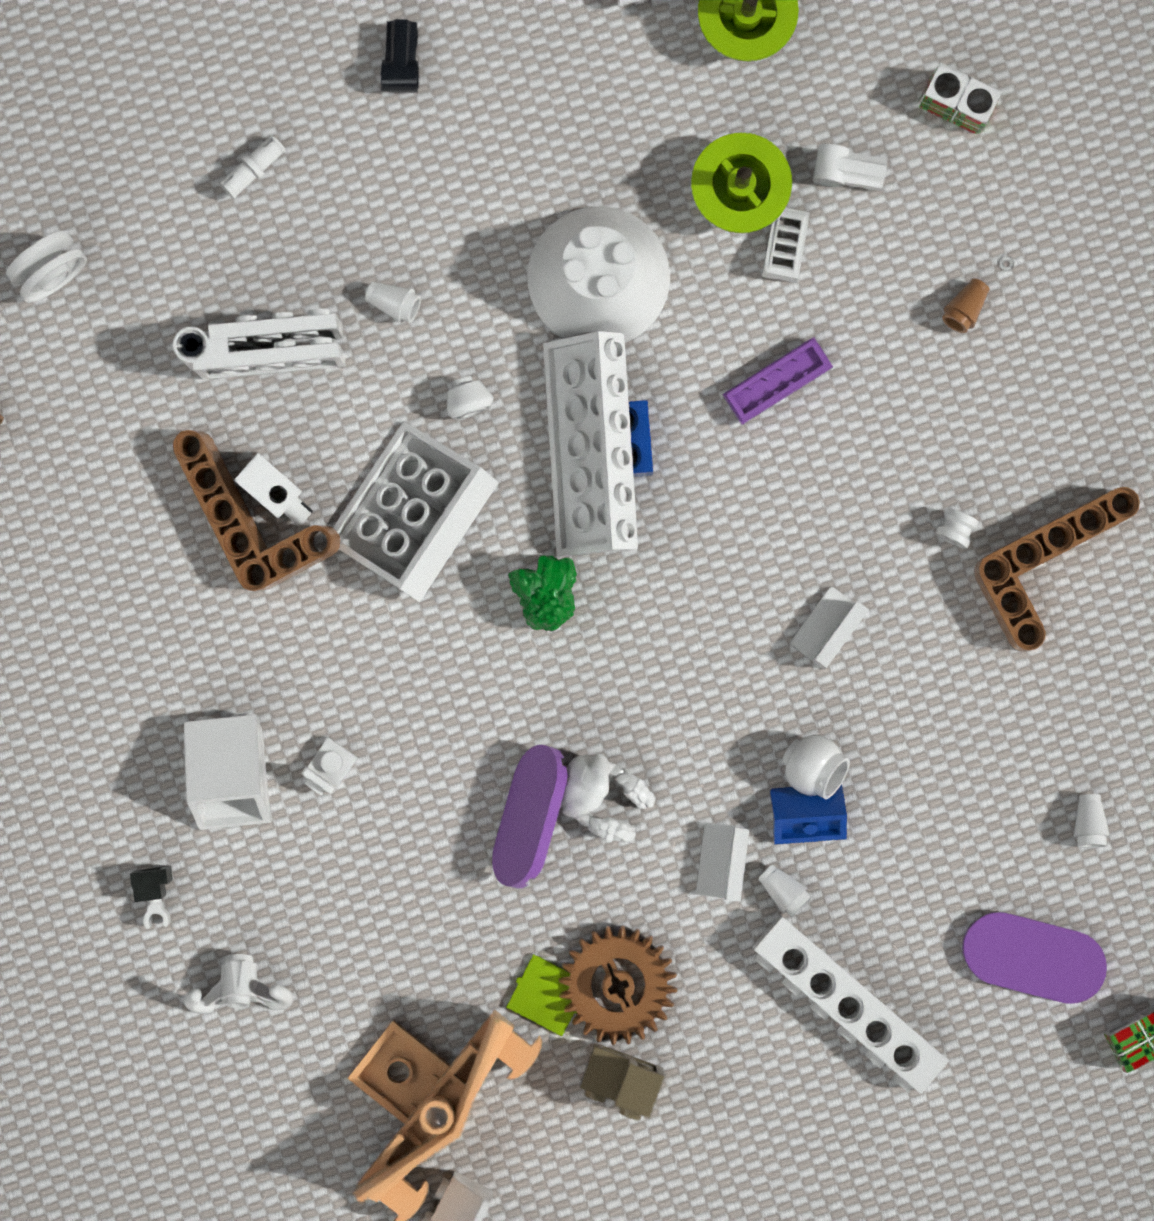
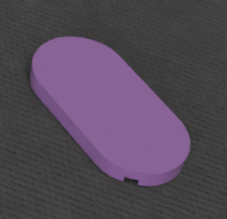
M542 744L535 745L522 756L516 767L492 854V866L495 877L504 886L516 889L526 887L528 885L526 882L530 878L535 879L545 863L567 784V768L562 765L561 758L564 759V757L556 748Z
M991 912L975 920L966 930L962 942V953L967 966L982 981L1061 1003L1075 1004L1090 999L1100 990L1106 977V958L1103 950L1093 938L1075 930L1010 913Z

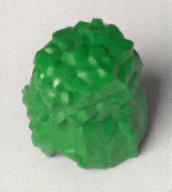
M540 555L535 571L526 568L515 569L508 573L512 592L521 598L520 605L524 607L523 616L526 618V623L531 629H544L552 632L574 616L575 602L571 588L577 580V573L571 558L564 557L558 560L551 555Z

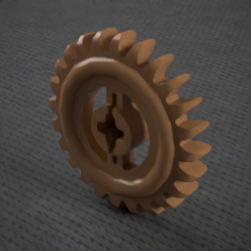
M624 925L620 926L619 932L615 936L611 928L606 926L604 938H601L593 930L591 932L593 943L589 944L584 939H579V944L583 951L580 953L575 950H569V955L575 962L562 964V968L571 973L570 976L559 978V983L569 986V989L561 992L559 997L572 1000L564 1008V1012L577 1011L572 1024L577 1025L585 1021L583 1034L587 1035L593 1029H596L597 1042H601L606 1033L610 1034L613 1046L616 1044L619 1035H623L626 1044L629 1045L633 1032L641 1040H644L645 1026L654 1032L658 1030L654 1021L655 1017L664 1021L668 1019L661 1009L662 1006H675L674 1002L666 997V994L678 991L675 986L667 984V981L675 978L677 974L676 972L664 970L672 963V959H659L664 946L660 945L651 949L653 936L649 935L643 941H640V930L638 928L633 931L630 937L626 935ZM615 958L629 960L637 965L643 973L645 981L644 994L636 1005H634L631 998L635 988L633 977L625 969L616 967L613 960ZM608 963H610L615 977H618L620 981L627 980L628 982L624 986V997L628 1001L629 1006H626L621 994L619 995L616 990L610 992L608 989L612 986V974L607 966ZM600 965H602L606 973L602 980L603 994L609 1001L620 1003L623 1011L608 1010L601 1006L593 996L591 988L592 976Z

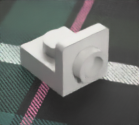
M328 737L310 764L301 772L302 775L308 778L304 784L320 795H323L325 791L333 794L358 757Z

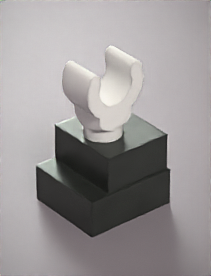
M171 866L133 871L130 873L134 902L147 901V912L143 918L145 928L149 929L152 926V914L161 915L163 926L167 927L170 924L171 917L164 908L162 898L166 896L165 884L173 880Z

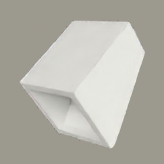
M235 713L227 718L199 717L195 721L184 722L187 804L199 830L271 823L263 734L257 714Z

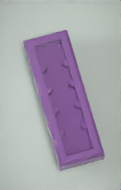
M812 337L728 390L722 396L742 426L831 370L833 366L816 339Z

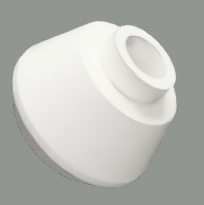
M467 376L451 383L453 389L447 392V414L454 420L476 415L492 407L494 397L480 380L473 381L471 376Z

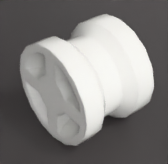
M947 508L944 513L945 521L942 526L937 528L935 535L957 547L968 549L970 544L969 536L972 531L977 529L980 522L961 511Z

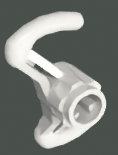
M232 954L224 957V964L221 965V980L203 999H201V991L197 988L190 990L184 997V1005L190 1011L197 1014L212 1013L215 1009L228 1003L230 1008H247L250 1006V1002L253 1001L276 1011L288 1009L293 1003V994L290 990L276 984L269 988L257 979V963H253V956L247 954Z

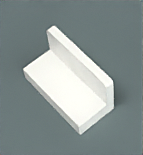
M830 587L794 635L790 645L822 669H826L869 609L858 601L853 602L834 587Z
M712 823L704 825L696 887L698 895L741 902L750 829Z

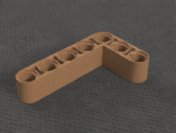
M194 430L181 431L176 435L173 441L174 454L243 588L249 591L271 589L333 556L338 551L341 541L340 536L334 528L325 525L307 527L276 545L267 548L211 436L205 432ZM193 437H196L200 444V449L195 456H192L188 450V443ZM209 469H212L216 475V482L211 488H208L204 482V475ZM225 501L229 502L232 507V514L227 520L223 519L220 514V507ZM318 532L324 533L327 538V545L321 552L314 546V537ZM241 533L245 534L248 538V547L244 552L239 551L236 546V539ZM288 548L293 550L296 556V561L291 568L287 567L283 562V554ZM256 565L261 566L265 573L264 579L260 584L255 583L252 578V571Z
M1128 487L1116 488L996 550L977 562L974 567L975 579L1008 642L1014 649L1023 652L1037 649L1043 644L1046 635L1044 626L1018 576L1133 517L1140 506L1139 497L1134 490ZM1114 496H1122L1127 501L1128 509L1125 514H1119L1113 509L1112 500ZM1083 512H1089L1095 517L1096 526L1094 530H1086L1081 525L1080 517ZM1052 528L1059 529L1064 534V543L1061 547H1055L1049 542L1048 533ZM1026 545L1032 550L1033 558L1029 564H1023L1017 559L1016 550L1018 546ZM988 561L995 562L1000 566L1001 576L997 581L988 579L984 573V567ZM1005 593H1011L1017 598L1018 607L1013 613H1009L1002 608L1001 599ZM1023 625H1028L1034 630L1035 637L1030 645H1025L1019 640L1018 631Z

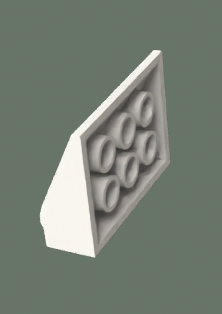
M403 421L333 527L340 536L339 550L420 602L499 482L480 466Z

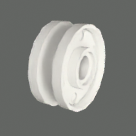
M66 230L57 231L35 242L23 251L7 268L6 276L13 284L24 283L21 287L20 295L27 303L39 301L58 291L69 283L86 265L87 257L80 249L69 251L74 240Z

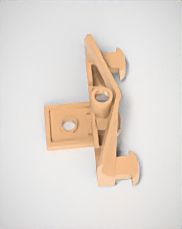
M494 1009L450 1065L393 1020L347 1078L404 1123L358 1182L353 1192L355 1198L361 1203L368 1198L375 1202L380 1200L397 1214L394 1221L409 1220L424 1203L428 1194L429 1184L425 1180L416 1189L404 1177L417 1165L460 1137L473 1100L497 1058L512 1069L506 1079H516L526 1073L534 1064L541 1051L542 1039L540 1035L532 1045L513 1031L514 1024ZM397 1061L405 1063L409 1068L408 1078L404 1081L393 1080L389 1075V1067L392 1063Z

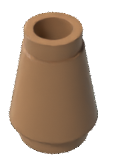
M972 278L944 307L943 322L959 333H966L968 329L974 328L987 294L990 291L988 285L979 279Z

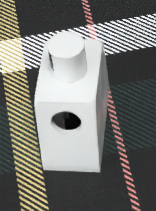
M259 453L254 456L234 479L236 483L277 518L284 513L300 527L313 512L309 506L298 498L302 491ZM277 485L286 492L285 498L280 502H277L269 495L271 488Z

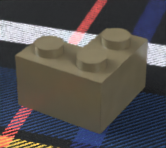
M595 1042L580 1082V1088L586 1090L584 1094L586 1097L595 1101L605 1103L606 1098L614 1100L615 1106L619 1107L621 1115L640 1121L641 1116L650 1119L665 1075L661 1066Z

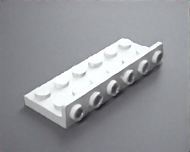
M596 331L543 343L557 557H572L615 550H636L638 548L624 334Z

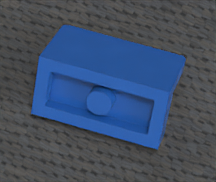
M842 784L835 794L826 800L819 795H804L793 787L772 788L770 790L775 845L847 839V811Z

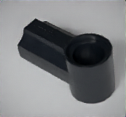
M408 19L387 21L385 59H382L381 64L382 92L418 93L419 61H416L418 47L417 22H412Z

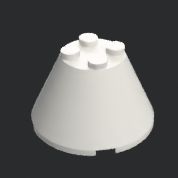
M593 206L565 214L543 232L530 256L527 282L530 298L536 313L542 322L561 339L603 331L623 333L626 343L642 335L659 317L669 292L670 269L663 245L652 229L643 221L620 209Z

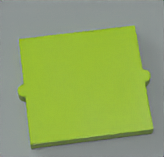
M533 954L522 977L516 979L518 985L506 1008L563 1036L574 1013L577 1014V1011L564 1012V1008L572 1000L559 997L561 992L569 989V986L559 983V978L570 976L571 973Z

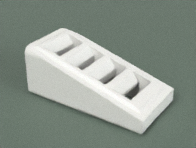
M785 208L783 213L771 224L761 277L797 283L810 212ZM780 217L801 221L800 228L779 224ZM779 231L798 235L797 241L779 238L777 233ZM775 245L796 248L795 254L775 251ZM773 258L793 261L792 267L772 264Z

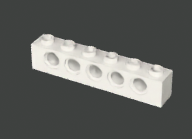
M779 915L752 946L758 953L754 958L755 961L769 973L775 968L786 978L781 983L797 997L802 992L813 1001L809 1007L825 1021L829 1016L837 1021L841 1026L836 1031L852 1045L859 1040L866 1046L868 1050L864 1055L880 1069L886 1064L896 1072L892 1079L908 1093L914 1088L922 1094L949 1062L946 1057L783 916ZM789 949H797L802 954V961L795 968L785 967L782 961L784 953ZM817 973H825L829 977V986L822 992H815L810 986L812 977ZM845 997H853L857 1002L855 1012L849 1016H843L838 1011V1004ZM873 1021H880L884 1024L883 1035L876 1040L867 1038V1026ZM901 1045H908L912 1049V1056L906 1063H897L894 1060V1052Z

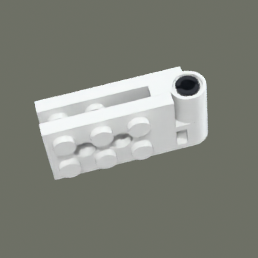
M329 309L307 311L308 316L293 317L292 312H278L271 314L272 319L257 320V316L254 315L235 317L234 323L208 325V331H203L197 327H185L175 335L173 340V350L176 356L203 380L346 367L344 351L338 342L332 343V340L343 339L342 324L336 313L330 314ZM310 342V345L296 346V343ZM274 345V348L237 351L239 348Z

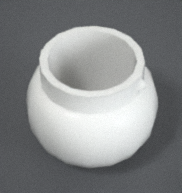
M810 735L804 737L801 741L798 739L794 740L787 748L782 761L786 765L785 776L790 786L804 795H819L825 800L830 798L839 789L850 766V760L841 755L839 747L830 739L821 735Z

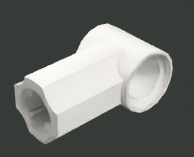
M820 144L818 146L813 182L828 187L849 185L881 191L886 175L887 159L852 153L850 149L836 144Z

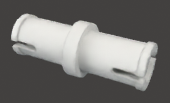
M270 134L249 156L244 154L240 158L241 163L223 180H220L218 182L219 185L232 199H236L237 195L256 178L260 180L265 175L263 171L284 154L286 149Z

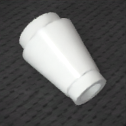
M371 282L365 294V301L400 323L404 321L411 323L419 311L421 297L416 295L413 289Z
M1080 795L1073 837L1077 839V847H1106L1107 838L1110 837L1101 802V795Z
M773 864L758 878L783 914L787 912L792 918L812 898L806 891L808 887Z

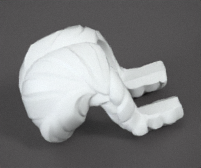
M596 753L594 756H578L572 759L567 768V784L561 802L562 813L569 818H575L584 827H587L590 832L596 833L607 843H611L613 840L623 843L632 841L636 836L634 825L611 817L605 819L594 818L590 812L597 809L607 796L609 790L608 777L617 778L624 789V795L632 803L636 804L639 809L652 808L656 799L654 794L648 787L644 786L645 783L642 779L634 776L628 769L622 768L621 765L609 762L601 753Z

